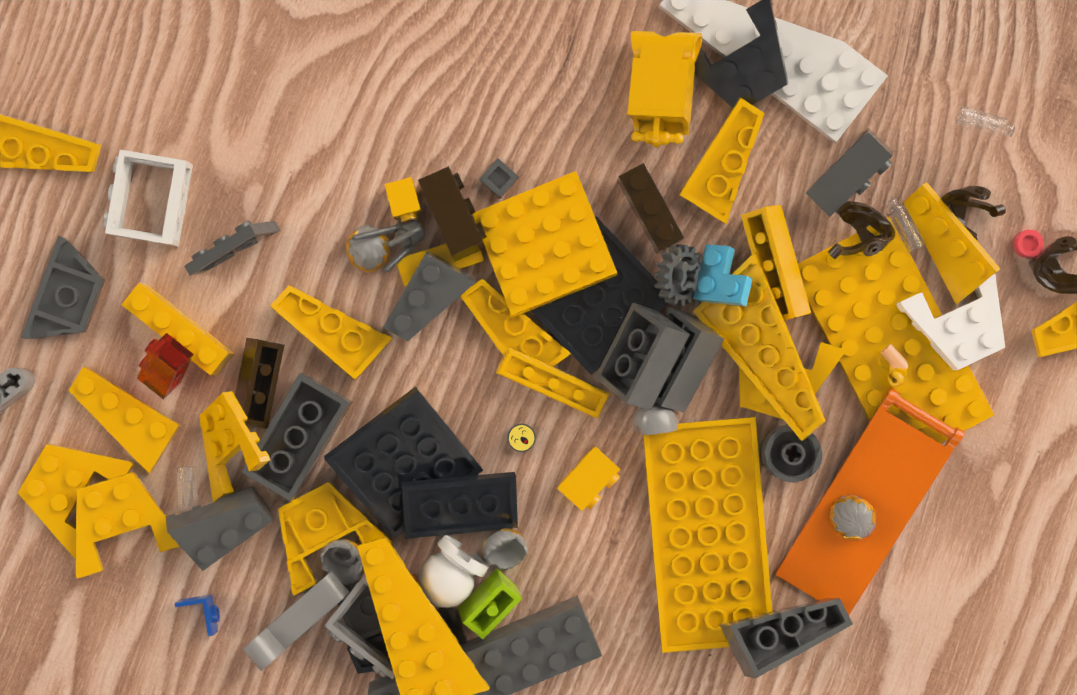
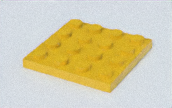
M577 171L476 211L473 214L476 224L481 223L487 238L483 239V243L512 317L618 275Z

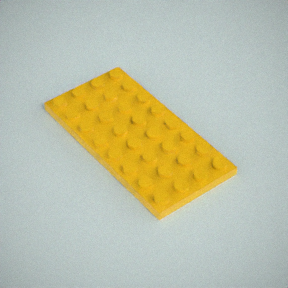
M891 216L886 218L895 229V237L877 254L865 256L863 252H859L853 255H840L834 259L828 253V250L834 246L832 245L798 263L810 310L828 344L846 349L838 363L869 421L889 388L895 389L899 392V396L953 428L958 427L963 431L994 416L969 365L953 371L930 345L931 341L921 330L918 331L911 324L913 321L908 315L897 308L896 303L922 292L933 318L935 319L942 315ZM867 227L875 236L880 235L873 227ZM855 233L838 242V244L843 247H849L861 243L858 233ZM889 344H892L908 363L906 381L899 387H893L888 383L890 363L880 353ZM891 405L887 411L939 443L948 440L944 435L894 405Z
M755 417L677 423L678 429L672 432L652 435L643 434L662 653L730 647L719 624L772 612Z

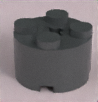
M784 424L774 427L766 434L761 443L760 456L762 465L771 475L783 481L794 483L803 481L816 473L822 461V448L813 433L801 441L790 426ZM793 445V451L796 452V456L790 457L788 461V455L785 454L786 449H791Z

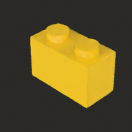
M594 445L557 485V489L581 511L586 507L590 510L601 498L598 493L605 486L608 489L611 488L620 478L617 474L620 468Z

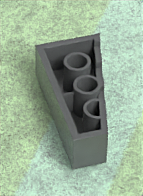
M826 598L719 625L744 676L757 678L853 625L840 598Z

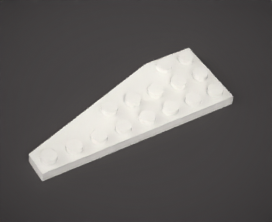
M663 0L659 5L661 10L691 33H702V41L723 58L760 36L746 11L747 7L727 0ZM775 18L789 83L771 95L835 144L888 75L844 41Z

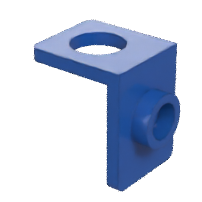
M212 594L180 599L175 602V607L203 603L208 636H213L218 632L217 622L220 621V612L218 605H214Z

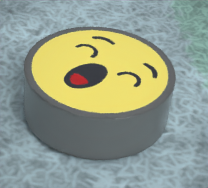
M517 424L510 429L508 443L515 451H528L535 444L536 435L529 425Z

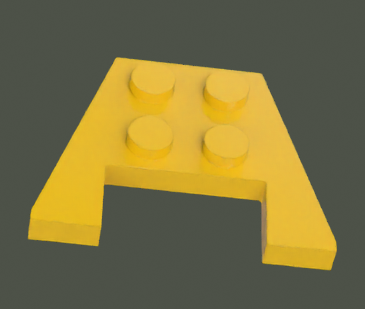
M820 342L813 369L804 368L814 394H816L844 355L846 349ZM739 367L740 407L783 419Z
M232 391L221 393L199 415L213 502H217L218 498L234 492L225 464L241 449L249 472L260 470L270 461L268 453L266 451L261 452L256 444L260 441L256 432L250 433L244 423L248 418Z
M46 444L19 489L18 494L67 551L76 558V526L68 522V519L76 507L77 489L88 486L96 472L107 479L130 473L135 463L129 460H121L82 450Z
M134 471L77 489V579L104 569L95 542L151 525L159 552L179 547L178 543L167 532V515L163 513Z
M330 481L278 508L287 555L288 572L291 579V590L294 596L318 583L305 556L326 546L329 542L337 540L352 531H356L362 544L387 537L392 544L391 539Z

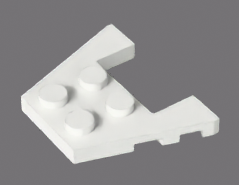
M995 274L974 290L978 299L935 319L922 292L896 303L897 308L908 315L913 321L911 324L918 331L921 330L931 341L930 345L953 371L959 370L1005 348Z

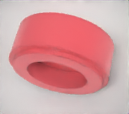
M1031 229L1019 232L1013 240V249L1022 258L1035 257L1042 251L1044 246L1040 233Z

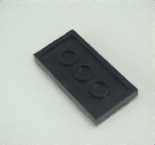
M515 472L401 482L405 539L518 528Z

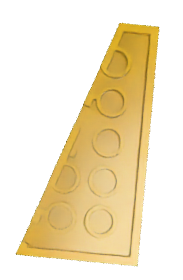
M752 254L732 273L733 275H744L752 278L746 306L702 302L693 312L701 322L724 338L721 344L722 347L802 441L809 437L826 420L757 254Z
M387 537L358 545L357 548L400 695H474L490 690L485 679L481 677L474 663L461 648L458 640L433 604L430 603L418 582L410 574L405 563Z

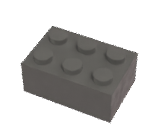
M632 303L595 378L626 404L651 410L690 334L657 310Z

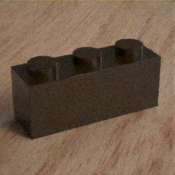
M644 163L618 177L617 182L656 254L684 239Z
M448 166L419 179L418 182L454 261L484 249L485 245L482 240L487 238L481 223L475 224L471 215L476 212L470 198L463 199L460 190L465 187L458 172L452 175Z
M246 338L235 397L248 418L244 422L246 425L268 428L284 344Z

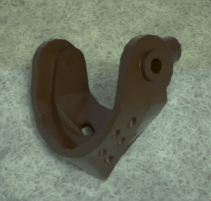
M967 186L952 190L940 197L947 206L951 205L954 215L976 240H978L977 233L968 228L965 222L967 206L986 210L992 217L1002 216L1006 213V208L1002 204L994 206L980 201L989 199L991 195L989 189L981 186ZM970 196H971V197H974V198H977V199H980V200L969 199V198H970Z
M847 202L840 207L838 215L857 231L861 243L849 247H843L836 243L828 250V253L834 259L840 255H853L859 252H863L865 256H873L882 251L894 239L895 229L890 221L873 207L860 202ZM870 225L876 231H878L880 235L875 236L867 229V227Z
M1065 236L1056 239L1029 261L1036 280L1050 291L1060 294H1077V275L1066 273L1057 260V256L1077 250V241L1074 237ZM1043 266L1049 269L1051 273L1049 274L1044 271Z

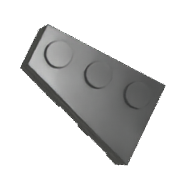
M868 128L863 133V136L807 190L806 194L829 217L835 212L838 214L840 207L849 202L848 199L855 192L861 195L872 184L869 179L876 172L881 175L891 166L892 162L889 159L893 156V151Z
M427 250L383 328L409 341L476 283V278Z
M668 307L666 315L670 316L669 320L690 335L655 402L662 407L685 413L724 338L692 314Z
M253 487L218 498L217 502L202 507L201 505L192 507L191 511L176 516L175 514L166 516L168 534L202 571L272 522L268 504Z

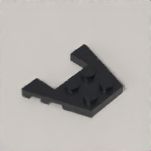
M760 0L746 9L760 34L759 37L714 64L710 63L701 47L694 64V74L732 108L739 98L753 105L789 83L782 47H780L772 0Z

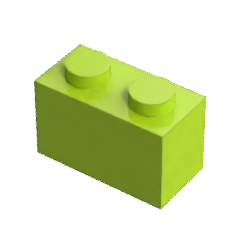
M496 568L458 607L462 623L480 638L484 639L522 600L517 585Z

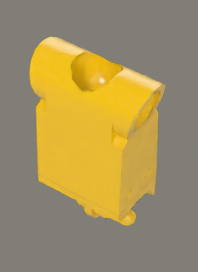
M631 31L634 57L627 115L632 118L634 124V132L631 135V139L634 142L645 141L646 144H653V147L660 148L661 145H668L669 143L681 144L684 140L683 135H689L695 73L694 64L700 52L702 33L677 32L663 37L653 31Z

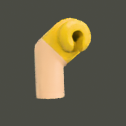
M889 344L880 353L890 363L888 383L893 387H899L906 381L908 363L895 347Z

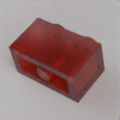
M168 333L159 340L153 339L145 348L144 352L147 354L139 364L141 370L137 377L140 382L163 400L182 382L194 355Z

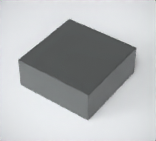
M497 159L479 180L501 199L519 179V176L500 159Z

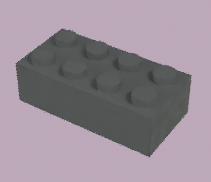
M299 373L257 445L261 452L266 451L268 453L270 461L260 470L250 472L246 464L242 473L289 501L296 499L353 401L309 375Z

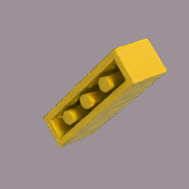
M767 206L742 214L741 218L751 254H757L784 321L810 314L811 310L782 206Z
M138 283L121 304L210 376H218L235 354L148 284Z

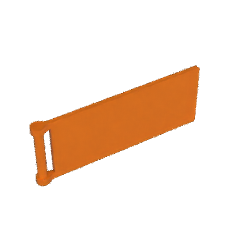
M889 388L885 393L879 407L776 570L778 577L817 600L840 598L848 615L854 609L944 464L965 434V431L949 426L898 395L899 392L893 388ZM894 405L947 437L948 440L945 446L887 412L890 406ZM849 494L865 499L876 511V526L872 534L856 541L845 540L836 534L829 520L830 507L835 500Z

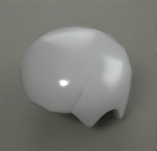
M656 402L651 410L640 408L633 416L635 431L638 432L639 426L644 435L668 433L678 429L674 410L662 407Z

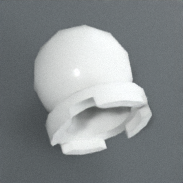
M444 535L437 543L441 552L431 555L423 563L418 580L420 587L431 604L436 607L451 608L460 605L470 596L474 587V576L484 577L489 565L477 553L473 552L470 556L460 549L463 544L452 536Z

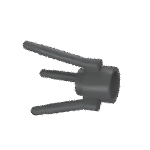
M414 220L406 224L399 222L393 226L354 235L352 240L357 241L396 232L395 238L389 241L387 246L392 247L398 244L405 248L384 268L385 272H389L408 253L416 249V243L424 239L425 233L420 223Z

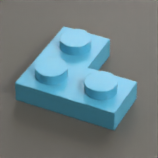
M705 245L701 270L698 275V289L694 292L693 299L699 302L737 306L747 305L752 278L744 275L729 274L735 249L730 246Z

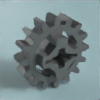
M676 244V246H669L668 252L661 253L663 261L656 263L660 270L654 273V276L659 278L655 288L661 289L658 296L665 298L664 303L682 307L685 304H692L694 292L698 289V275L701 270V262H699L701 253H695V247Z

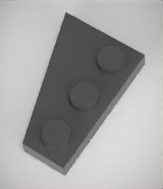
M247 221L235 228L237 233L230 237L225 235L213 242L214 247L210 250L203 249L191 256L193 260L184 266L189 276L205 273L235 255L233 250L238 252L252 247L258 243L256 239L258 236L273 235L279 232L280 229L276 221L254 224Z

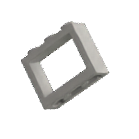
M364 574L325 624V627L329 629L327 633L337 642L343 640L351 647L350 652L360 660L366 658L373 664L372 668L377 674L379 673L384 678L389 676L393 679L395 676L390 659L340 620L365 587L368 586L366 575Z

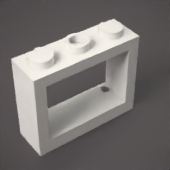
M120 150L119 156L115 157V163L113 164V172L115 173L114 184H111L108 190L110 207L109 212L106 211L104 215L103 227L106 228L105 233L117 237L179 247L193 164L179 159ZM134 163L174 170L162 235L123 228Z

